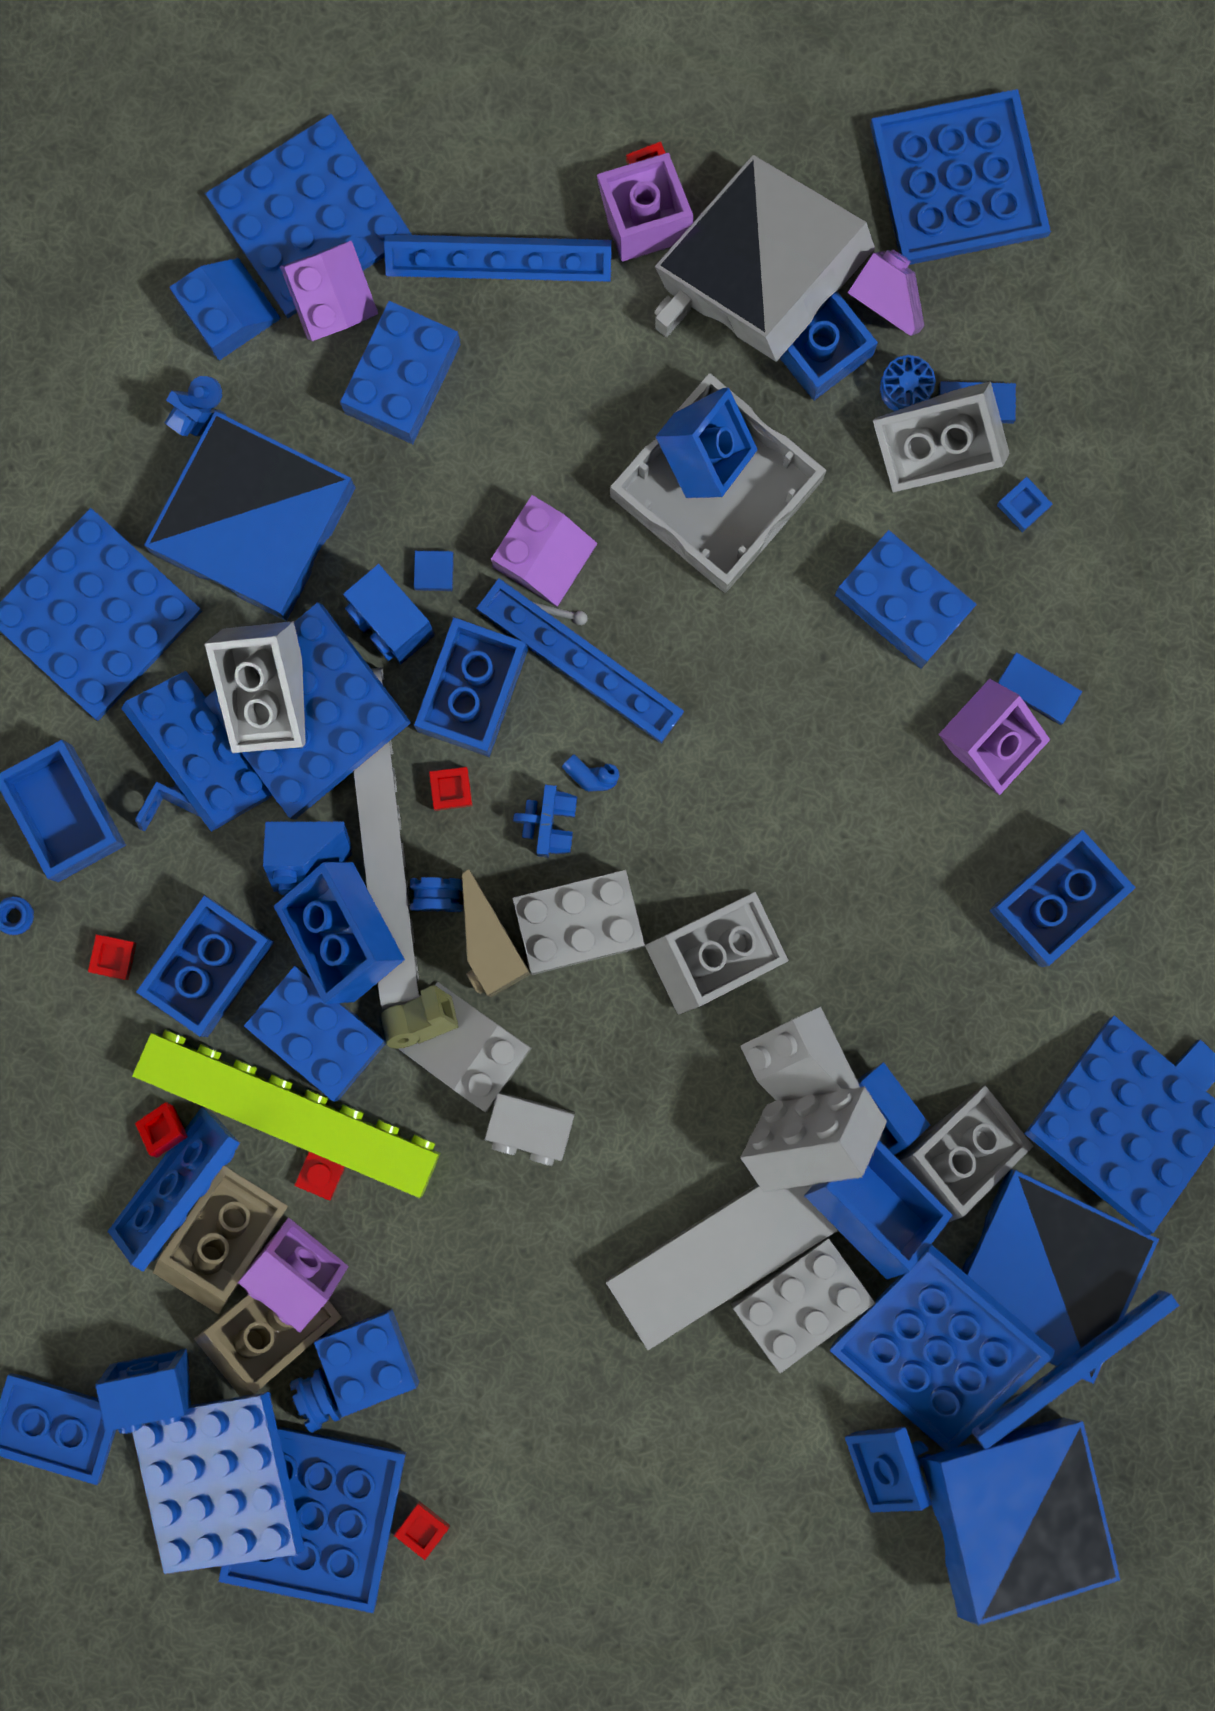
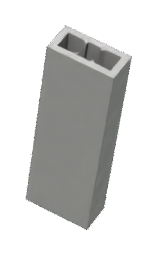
M757 1184L607 1278L606 1284L646 1349L650 1350L838 1231L804 1196L812 1185L763 1192Z

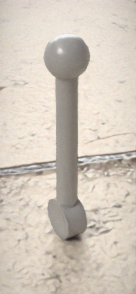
M533 602L547 613L571 619L576 625L581 626L587 622V614L583 611L573 613Z

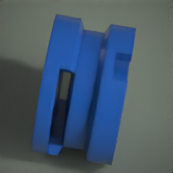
M906 355L896 358L889 363L881 378L879 389L882 400L888 408L897 411L930 399L936 381L934 371L928 362L920 357Z
M421 877V880H417V878H410V889L414 890L413 903H410V910L424 912L463 911V905L457 901L460 900V892L463 891L462 879Z
M321 1368L314 1370V1377H308L304 1380L299 1377L290 1382L291 1390L297 1389V1393L292 1396L299 1415H303L304 1419L307 1420L304 1424L311 1433L321 1429L322 1423L328 1421L329 1416L335 1422L342 1418L335 1398L332 1395L327 1376Z

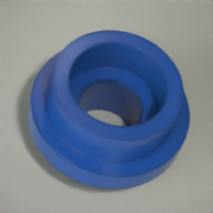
M8 897L0 902V930L9 935H20L31 927L34 920V912L29 902L20 897ZM13 909H18L21 913V918L17 923H11L8 919V914Z

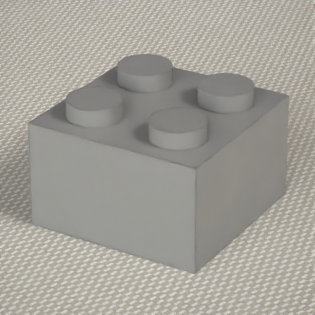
M500 1092L496 1098L485 1140L493 1142L491 1148L493 1150L514 1155L517 1149L531 1152L530 1160L552 1166L554 1159L559 1161L563 1159L575 1112Z

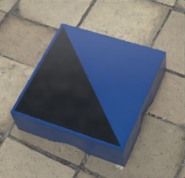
M214 411L144 546L152 555L198 578L221 584L239 598L287 621L311 575L319 550L332 535L356 488L350 477Z
M1010 1169L1005 1174L986 1215L980 1240L966 1259L962 1271L1053 1348V1357L1048 1362L1058 1366L1125 1316L1159 1239L1151 1235L1146 1236L1142 1231L1027 1175ZM1102 1364L1082 1379L1094 1384Z
M1067 1418L1050 1420L1012 1431L987 1450L980 1443H971L922 1458L934 1515L939 1522L944 1538L945 1563L959 1618L976 1625H981L1120 1581L1083 1421Z

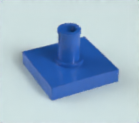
M906 1427L857 1431L845 1436L870 1513L921 1511L932 1505L919 1468L923 1466L922 1458L930 1456V1454L918 1457V1455L928 1451V1448L921 1441L911 1443Z

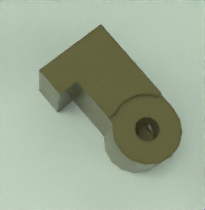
M435 985L421 990L420 997L403 1005L390 1007L381 1014L386 1044L390 1048L399 1049L416 1043L420 1044L459 1028L452 996Z

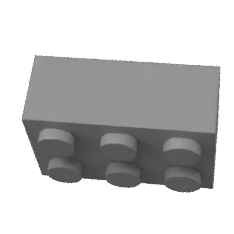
M626 870L513 898L532 975L645 947Z
M865 1087L848 1090L840 1089L826 1094L807 1095L802 1098L786 1101H774L767 1104L740 1158L763 1192L863 1177L887 1121Z
M827 1237L787 1262L734 1301L731 1306L780 1374L873 1306L875 1302Z

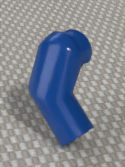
M575 754L561 767L583 790L588 792L607 791L615 787L620 775L619 770L613 764H605L604 767L588 768Z

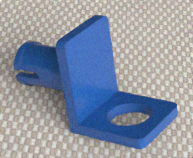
M156 782L135 821L138 828L145 832L162 799L197 816L199 814L176 783L174 787L168 788Z

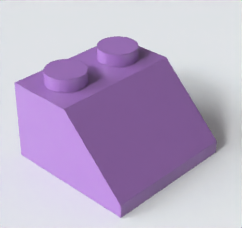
M669 153L597 174L609 229L622 262L672 247L693 224V213Z
M352 240L280 266L306 337L310 341L347 329L378 314Z
M893 249L891 251L873 253L848 291V294L908 335L913 336L919 333L924 327L916 275L914 271L908 268L911 261Z
M531 495L492 556L491 561L494 569L558 607L597 543L563 513Z
M991 679L981 687L938 734L950 751L998 795L1011 784L1050 741L1021 696Z
M288 1218L252 1262L238 1283L246 1289L252 1298L263 1302L274 1311L283 1323L301 1332L328 1301L348 1266L293 1220Z

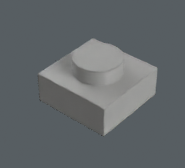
M681 290L673 298L667 296L655 310L654 314L657 315L655 329L667 338L690 312L692 299Z

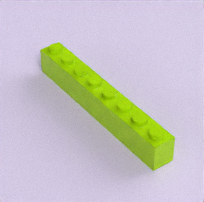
M165 1029L162 1035L158 1033L150 1034L132 1077L415 1197L421 1198L441 1154L433 1150L436 1143L415 1134L412 1141L397 1135L399 1127L378 1119L376 1125L361 1120L364 1113L343 1104L340 1110L326 1105L328 1097L307 1089L305 1095L291 1090L292 1082L271 1074L269 1080L255 1075L257 1067L236 1059L234 1064L231 1065L219 1059L222 1054L220 1051L200 1044L198 1050L184 1045L186 1037Z

